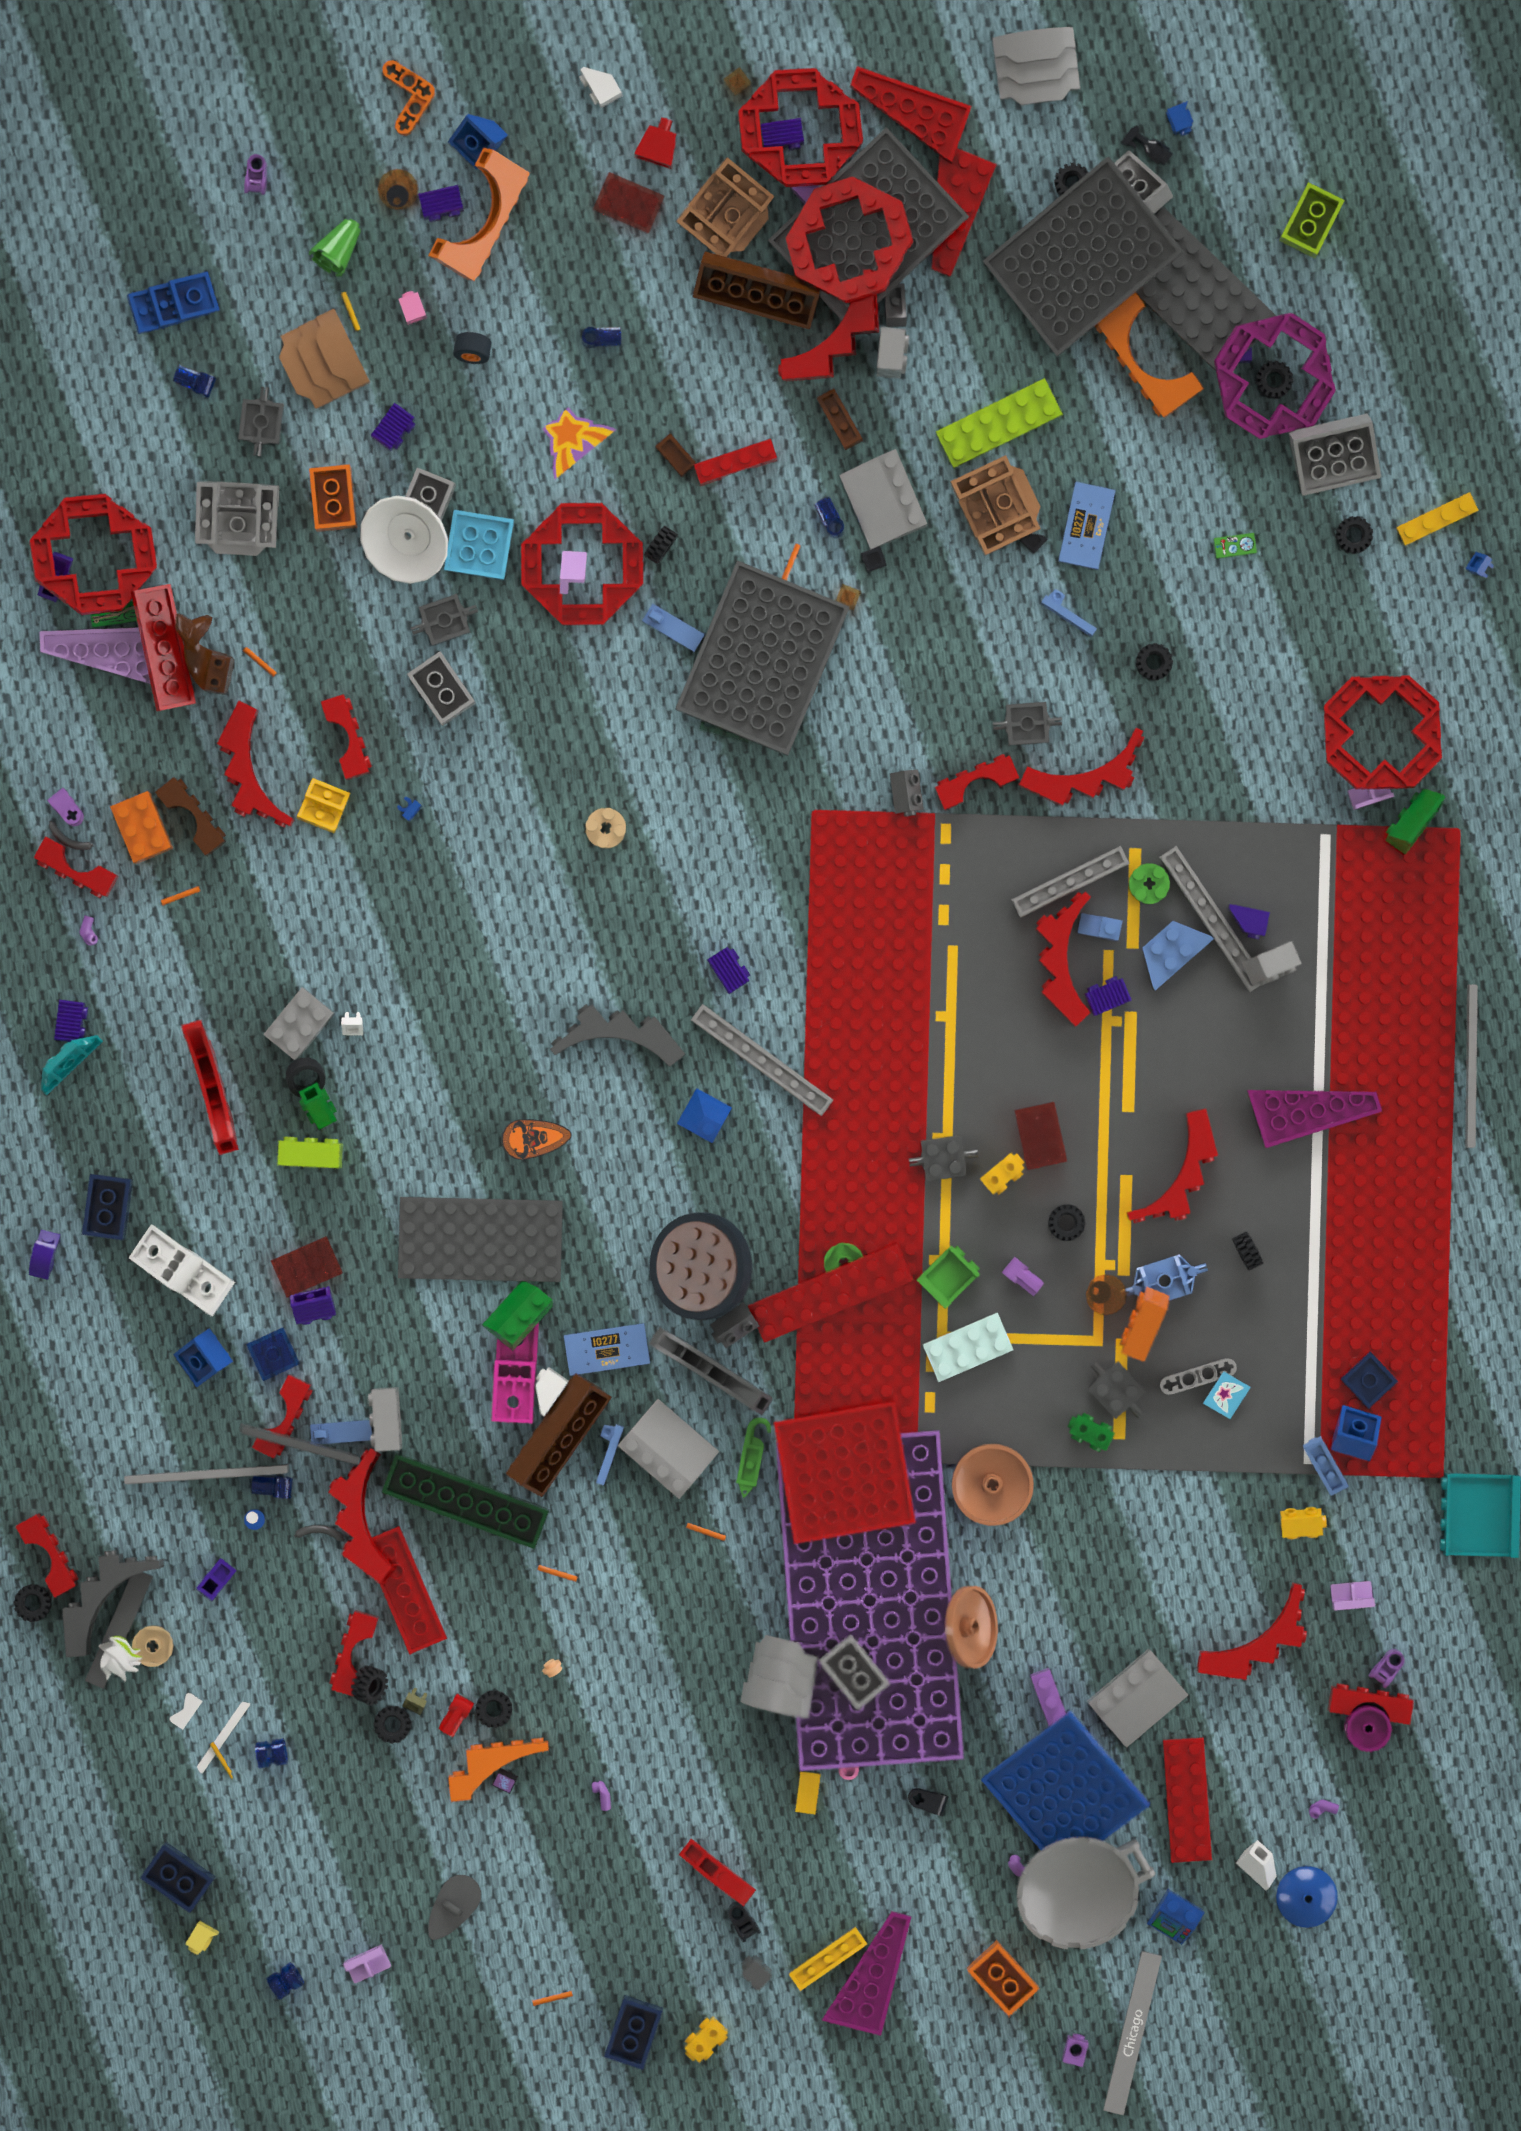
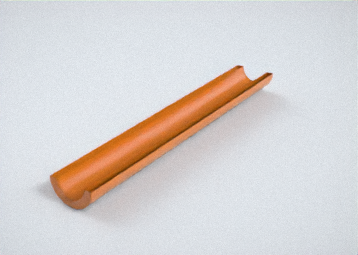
M795 544L783 573L782 579L786 581L801 545Z
M244 648L243 651L274 677L277 674L249 648Z
M197 886L161 900V903L165 905L200 892V888Z
M687 1523L686 1528L725 1541V1535Z
M541 1565L537 1569L575 1582L578 1578L577 1576Z
M572 1991L533 2000L532 2002L533 2006L571 1997L573 1994Z

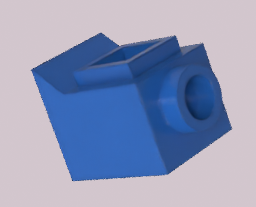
M1188 101L1167 109L1166 115L1175 135L1180 134L1184 136L1192 132L1191 127L1194 121L1189 109H1185Z

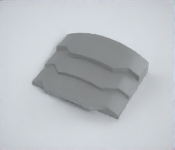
M1073 27L1029 30L992 38L1000 100L1013 99L1022 106L1061 101L1069 91L1080 89Z
M197 482L195 543L208 544L216 554L257 556L266 547L276 548L279 486L237 482Z
M766 1635L761 1642H756L753 1662H750L748 1680L743 1684L741 1702L771 1712L808 1718L818 1657L805 1654L798 1642Z

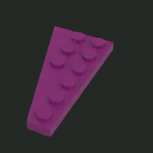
M1247 1090L1265 1148L1382 1112L1376 1092Z
M895 1911L890 1912L823 2016L822 2021L881 2036L911 1921L910 1915Z

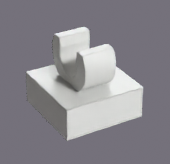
M349 1012L345 1013V1018H342L341 1022L343 1035H363V1021L359 1012H357L356 1018H349Z

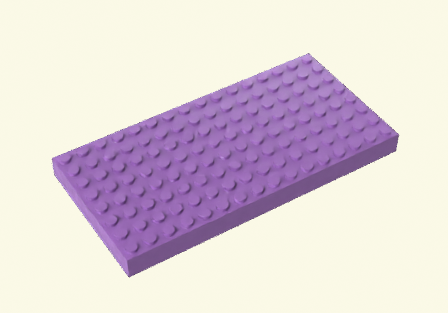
M939 1430L900 1433L916 1523L794 1544L778 1444L776 1442L790 1640L798 1642L805 1654L818 1657L809 1717H796L800 1771L964 1759L957 1663L951 1654L946 1637V1614L952 1595ZM850 1634L890 1682L887 1687L860 1709L854 1706L819 1662L820 1658Z

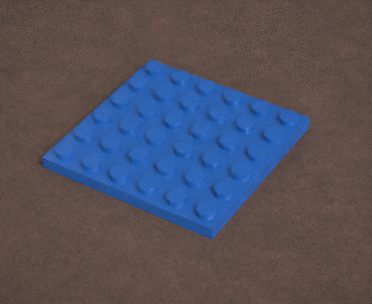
M1071 1711L1060 1717L981 1779L1040 1850L1055 1842L1069 1838L1084 1837L1104 1841L1150 1805Z

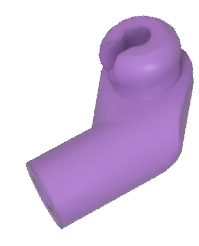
M84 915L79 933L87 945H95L98 937L91 929L94 918Z
M593 1782L592 1792H600L601 1810H610V1793L604 1782Z
M1322 1799L1310 1806L1309 1814L1314 1819L1319 1818V1815L1325 1811L1337 1814L1339 1805Z
M1012 1855L1008 1866L1016 1876L1021 1877L1025 1867L1021 1864V1858L1018 1855Z

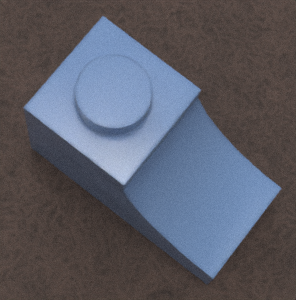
M1081 913L1077 933L1117 942L1120 936L1122 920Z

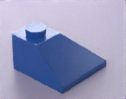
M468 114L448 142L477 170L478 168L474 165L483 148L496 151L508 134L494 121Z
M696 1088L677 1124L713 1143L732 1107Z

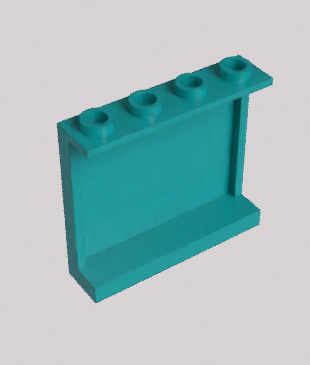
M1445 1473V1478L1441 1479V1489L1445 1490V1498H1441V1510H1444V1518L1440 1520V1529L1444 1531V1539H1440V1551H1443V1555L1519 1558L1521 1476Z

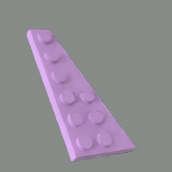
M139 628L40 631L41 653L151 684Z

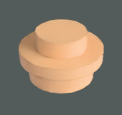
M551 1659L547 1661L542 1670L544 1675L548 1677L557 1675L562 1670L560 1660Z

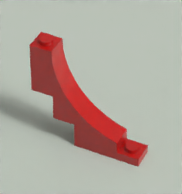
M872 269L863 270V275L874 271ZM877 294L852 301L836 330L820 345L801 355L781 359L778 372L782 380L788 382L834 378L833 357L856 355L855 335L879 333Z

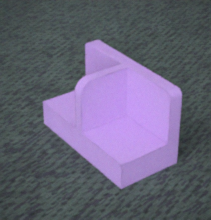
M562 551L560 594H568L569 582H585L586 552Z
M1354 788L1347 791L1353 810L1394 797V793H1391L1390 789L1356 790Z
M1370 1581L1332 1584L1330 1586L1333 1610L1375 1607V1599L1372 1596Z
M382 1944L343 1963L354 1983H358L368 1977L372 1978L375 1974L391 1967Z

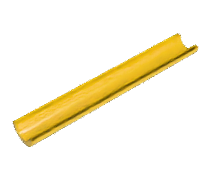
M343 292L341 293L354 329L358 331L360 326L347 293Z
M212 1742L210 1746L232 1779V1771L215 1743Z

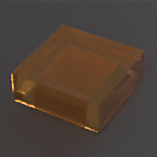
M740 67L723 79L735 96L752 85Z
M842 584L836 601L850 606L849 609L854 611L861 591Z

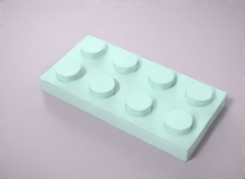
M998 1313L922 1344L938 1382L1013 1351Z

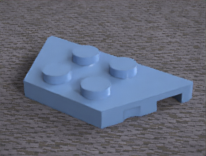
M1172 921L1142 947L1154 991L1214 938Z

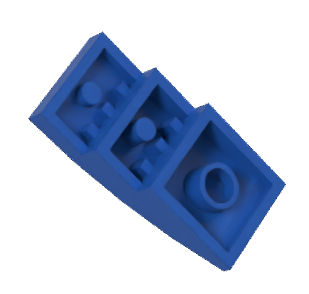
M208 271L170 280L168 283L152 286L146 290L127 295L138 335L219 311Z

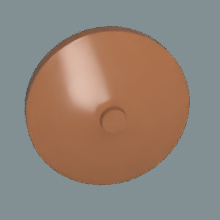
M984 1444L971 1449L959 1460L952 1476V1492L957 1506L969 1519L983 1525L997 1526L1013 1521L1025 1511L1033 1494L1034 1483L1029 1465L1017 1451L1001 1444Z
M964 1586L955 1592L949 1603L946 1614V1637L951 1654L958 1664L965 1668H980L990 1660L995 1650L998 1636L997 1614L992 1599L984 1589L978 1586Z

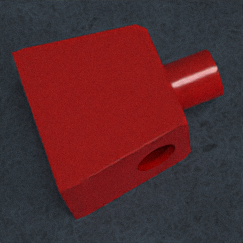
M661 117L658 127L649 125L634 153L635 158L672 169L677 138L675 133L670 132L673 121Z

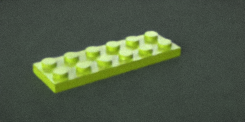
M1044 378L935 433L954 469L1063 414Z

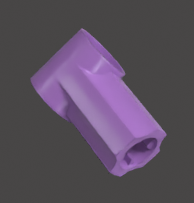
M1016 1257L1002 1271L1006 1277L1015 1284H1019L1032 1296L1044 1284L1040 1278L1030 1272L1028 1267Z

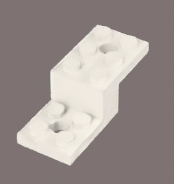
M152 1224L129 1256V1259L168 1288L182 1294L211 1316L214 1315L235 1283L199 1255L181 1246ZM158 1247V1253L153 1257L152 1252ZM211 1284V1290L205 1293L206 1286Z

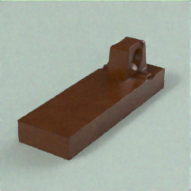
M834 388L817 397L819 405L845 450L863 441Z

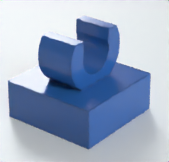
M1475 552L1465 569L1472 574L1487 578L1488 575L1485 573L1487 567L1493 569L1494 566L1490 563L1492 559L1489 556Z
M404 797L408 802V807L402 808L398 805L397 808L404 812L402 816L410 822L422 805L416 800L412 803L410 798Z

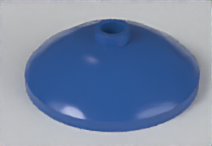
M1301 1866L1289 1871L1281 1879L1277 1888L1276 1901L1281 1914L1287 1921L1299 1927L1310 1928L1324 1923L1331 1917L1337 1905V1889L1330 1876L1321 1869ZM1307 1895L1312 1896V1900L1310 1902H1305V1897Z

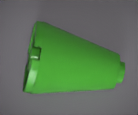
M344 219L311 248L308 253L309 256L313 254L312 260L326 272L331 273V270L337 272L335 276L341 277L346 270L360 235V225L353 219Z

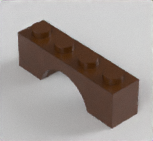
M173 777L155 793L168 809L181 807L193 813L197 821V832L193 841L204 855L208 857L226 842L224 839L226 834L219 826L214 827L211 823L214 819L206 810L202 812L198 807L201 803L195 795L190 796L186 792L188 787L181 778L177 780Z

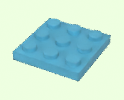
M454 510L444 571L505 580L514 519Z

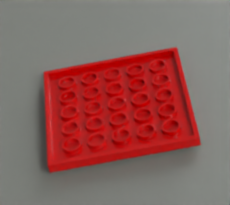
M895 1401L774 1422L794 1544L916 1523Z

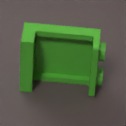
M950 1246L916 1279L945 1309L980 1275L977 1272L980 1268L972 1260L968 1263L963 1258L965 1253L958 1246L955 1248Z

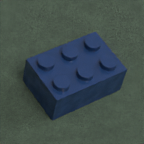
M90 1174L82 1235L125 1240L133 1179Z
M165 1842L140 1879L191 1913L216 1876L168 1842Z
M624 1995L604 2057L643 2070L663 2008Z

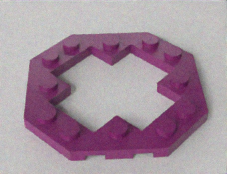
M1286 313L1235 326L1214 360L1225 417L1258 439L1314 426L1336 391L1332 380V368L1329 355L1327 354L1325 334L1293 313ZM1282 331L1312 351L1301 369L1316 378L1317 381L1297 413L1279 404L1270 420L1238 401L1249 383L1233 373L1254 338L1271 348Z

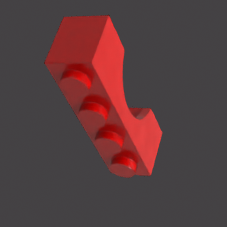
M771 439L694 464V469L701 487L739 471L777 461V455Z
M342 694L321 701L327 722L341 725L349 736L348 750L339 759L345 779L349 780L370 773L369 768L372 765L369 756H364L362 750L366 747L363 737H358L356 729H359L356 717L352 718L350 710L353 709L350 698L346 699L345 695Z
M1002 754L993 758L994 762L987 765L986 762L974 766L975 770L968 773L967 770L957 773V778L949 781L948 778L938 781V786L934 789L943 810L963 803L965 788L976 779L992 780L999 787L1018 780L1019 776L1011 757H1005Z
M46 836L33 857L38 860L36 864L45 869H48L49 866L56 870L54 874L64 879L66 876L74 879L72 883L82 889L84 886L92 889L90 893L100 899L102 895L108 897L119 877L101 866H97L89 872L73 870L66 861L65 846Z
M291 1374L287 1376L279 1392L287 1406L285 1419L279 1426L266 1430L291 1436L295 1428L292 1426L295 1418H300L304 1410L301 1408L304 1400H309L313 1392L310 1389L311 1384ZM256 1438L252 1448L274 1459L277 1455L281 1456L285 1445Z
M38 1513L15 1527L25 1544L40 1545L49 1553L51 1570L45 1582L55 1598L77 1586L79 1578L74 1569H69L67 1565L69 1560L65 1552H60L58 1549L59 1541L54 1533L50 1534L47 1528L49 1523L44 1515L40 1516Z
M355 1610L354 1614L350 1613L347 1625L350 1628L348 1634L344 1633L341 1645L344 1646L343 1652L338 1653L335 1662L338 1665L336 1673H332L329 1684L333 1685L331 1690L354 1696L351 1692L354 1690L351 1688V1685L355 1683L352 1680L353 1678L356 1679L357 1676L355 1674L357 1671L351 1660L352 1650L359 1641L374 1636L379 1619L378 1616Z
M1337 1683L1336 1687L1331 1686L1328 1704L1329 1712L1350 1715L1359 1704L1373 1702L1384 1708L1390 1722L1408 1725L1411 1723L1414 1700L1410 1699L1408 1694L1397 1693V1696H1391L1389 1691L1377 1690V1693L1369 1692V1688L1357 1686V1690L1349 1689V1685Z

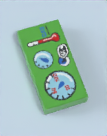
M1254 533L1213 539L1216 559L1257 553Z

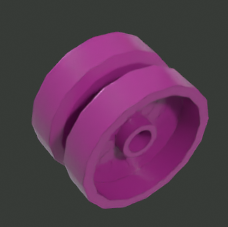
M1359 1705L1345 1718V1735L1350 1743L1361 1751H1377L1384 1747L1390 1739L1392 1730L1390 1720L1382 1710L1374 1705ZM1367 1725L1372 1726L1369 1732L1365 1731Z

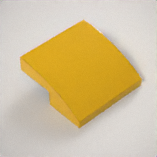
M312 778L297 819L335 833L350 793Z

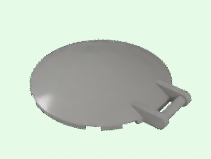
M1078 1837L1055 1842L1038 1852L1026 1865L1017 1887L1018 1909L1027 1928L1040 1940L1043 1939L1051 1943L1052 1946L1068 1949V1947L1092 1948L1118 1935L1126 1927L1130 1917L1135 1913L1138 1904L1139 1884L1155 1875L1153 1867L1149 1866L1140 1851L1138 1841L1134 1839L1115 1848L1101 1840ZM1130 1853H1133L1142 1869L1137 1873L1127 1857Z

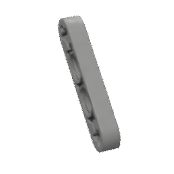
M1224 1358L1166 1376L1161 1379L1159 1386L1163 1393L1168 1395L1217 1381L1220 1376L1217 1377V1370L1214 1367L1216 1364H1218V1368L1224 1367V1362L1232 1364L1233 1368L1228 1373L1231 1376L1236 1372L1237 1365L1232 1359ZM1209 1367L1213 1370L1214 1374L1212 1378L1205 1379L1202 1376V1371ZM1185 1374L1193 1375L1194 1382L1191 1385L1183 1383V1376ZM1179 1376L1182 1388L1178 1389V1385L1172 1386L1171 1391L1163 1388L1166 1380L1176 1382L1175 1377Z

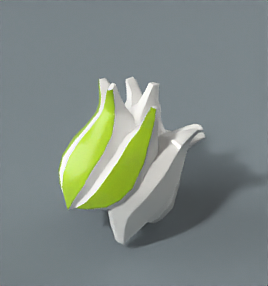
M113 1636L110 1637L111 1642L99 1645V1648L104 1651L100 1667L106 1674V1680L109 1679L111 1673H114L126 1681V1671L138 1672V1669L132 1666L140 1665L138 1660H141L142 1657L135 1654L141 1650L133 1649L125 1638Z

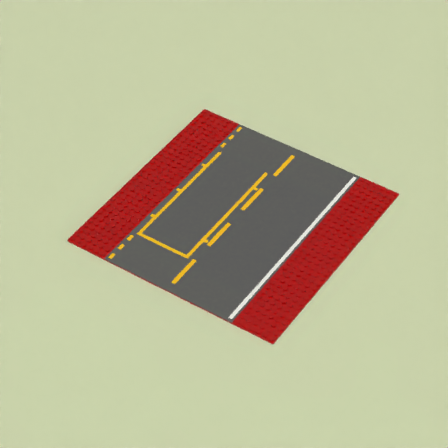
M813 810L811 813L804 1078L832 1098L833 1102L822 1116L803 1103L798 1284L826 1272L824 1268L825 1255L832 1246L838 1243L853 1244L865 1256L897 1242L913 1277V1281L797 1329L794 1418L895 1401L900 1433L939 1430L942 1464H958L959 1460L968 1451L980 1445L1001 1444L1017 1451L1029 1466L1318 1475L1303 1445L1308 1443L1309 1440L1321 1436L1343 1475L1442 1478L1444 1475L1460 829L1426 827L1405 855L1386 841L1388 836L1386 831L1390 826L916 813L914 816L904 817V813L895 814V812ZM1119 846L1122 847L1130 863L1129 865L1021 918L1019 917L1011 899ZM1175 846L1178 847L1251 958L1292 941L1302 964L1295 966L1296 971L1249 992L1213 939L1154 991L1142 947L1172 921L1211 936L1159 857ZM1147 863L1156 864L1162 867L1169 876V891L1162 900L1155 904L1139 902L1129 890V878L1140 865ZM1147 878V882H1144V886H1147L1148 890H1151L1152 886L1155 885L1151 878ZM1086 891L1091 898L1082 907L1075 919L1068 940V970L1073 987L1080 1000L1091 1012L1084 996L1088 992L1086 988L1096 984L1102 987L1106 985V980L1117 976L1118 980L1123 978L1132 1001L1096 1016L1089 1013L1074 1027L1041 993L1044 990L1041 986L1049 978L1052 981L1055 978L1038 961L1041 958L1039 954L1046 947L1050 949L1052 946L1035 929L1038 927L1036 922L1043 915L1048 917L1051 914L1057 920L1059 917L1056 914L1064 906L1068 909L1073 904L1071 899L1078 892L1083 894ZM1233 904L1270 912L1265 936H1260L1259 940L1248 938V934L1242 932L1227 909L1228 905ZM1081 913L1122 920L1119 940L1116 942L1077 933ZM1247 1090L1376 1092L1382 1112L1265 1148ZM1206 1108L1218 1156L1214 1157L1212 1162L1202 1164V1160L1199 1161L1204 1185L1200 1186L1201 1190L1189 1192L1188 1189H1185L1191 1213L1186 1214V1219L1179 1221L1169 1218L1168 1211H1165V1216L1153 1218V1215L1145 1216V1221L1133 1223V1220L1129 1221L1126 1212L1149 1206L1171 1187L1183 1166L1187 1152L1188 1127L1185 1113ZM961 1135L965 1151L978 1150V1158H969L966 1161L967 1176L926 1181L925 1170L922 1165L910 1167L909 1164L913 1163L909 1162V1158L921 1157V1140ZM1012 1153L1015 1155L1017 1153L1025 1162L1022 1164L1024 1167L1021 1171L1023 1175L1015 1182L1011 1179L1006 1183L1008 1188L999 1195L997 1193L992 1194L980 1178L1008 1154ZM1064 1204L1073 1205L1080 1209L1086 1222L1081 1236L1071 1241H1063L1056 1238L1048 1226L1051 1212L1056 1207ZM1063 1215L1059 1220L1060 1228L1065 1231L1071 1230L1075 1225V1220L1071 1215ZM1246 1231L1254 1241L1264 1263L1248 1271L1232 1240V1238ZM950 1246L954 1248L958 1246L965 1253L963 1258L968 1263L972 1260L980 1268L977 1271L980 1275L945 1309L916 1279ZM1178 1254L1194 1267L1206 1263L1208 1271L1195 1276L1192 1293L1169 1300L1168 1309L1145 1362L1123 1354V1346L1120 1345L1121 1336L1125 1327L1128 1328L1132 1310H1136L1138 1296L1131 1295L1122 1298L1120 1290L1132 1287L1136 1268ZM1014 1257L1044 1282L1034 1296L1002 1273ZM845 1258L844 1260L840 1259V1260H839V1262L841 1263L840 1266H842V1265L848 1263V1260H849V1259H847V1258ZM1162 1275L1159 1278V1284L1163 1287L1170 1284L1169 1276ZM1098 1281L1109 1284L1112 1291L1110 1299L1102 1304L1094 1302L1089 1293L1091 1286ZM1094 1287L1092 1293L1094 1295L1099 1294V1288ZM998 1313L1013 1351L938 1382L922 1344ZM1371 1351L1398 1382L1368 1409L1340 1379ZM1229 1358L1237 1365L1236 1372L1232 1376L1251 1387L1231 1419L1203 1404L1217 1381L1171 1395L1163 1393L1159 1384L1161 1379L1166 1376ZM1096 1361L1104 1370L1111 1368L1119 1361L1145 1389L1146 1392L1136 1402V1405L1144 1412L1139 1418L1130 1410H1127L1115 1419L1089 1391L1088 1388L1098 1378L1096 1372L1090 1368ZM1224 1362L1225 1365L1221 1368H1218V1364L1214 1365L1217 1370V1377L1221 1376L1219 1372L1223 1370L1230 1373L1233 1365ZM1208 1367L1202 1371L1203 1378L1210 1379L1213 1377L1214 1373L1211 1368ZM1188 1373L1183 1376V1383L1185 1385H1191L1194 1382L1192 1374ZM1179 1376L1175 1377L1176 1382L1166 1380L1163 1388H1167L1169 1391L1172 1390L1174 1385H1178V1389L1182 1388ZM1342 1405L1382 1417L1377 1446L1370 1461L1331 1450L1333 1435ZM1084 1412L1094 1417L1093 1422L1099 1425L1101 1422L1112 1426L1111 1431L1115 1432L1107 1450L1101 1449L1098 1452L1089 1447L1091 1443L1085 1440L1080 1443L1072 1439V1434L1069 1433L1070 1428L1067 1427L1071 1417L1076 1418L1077 1414L1082 1416Z

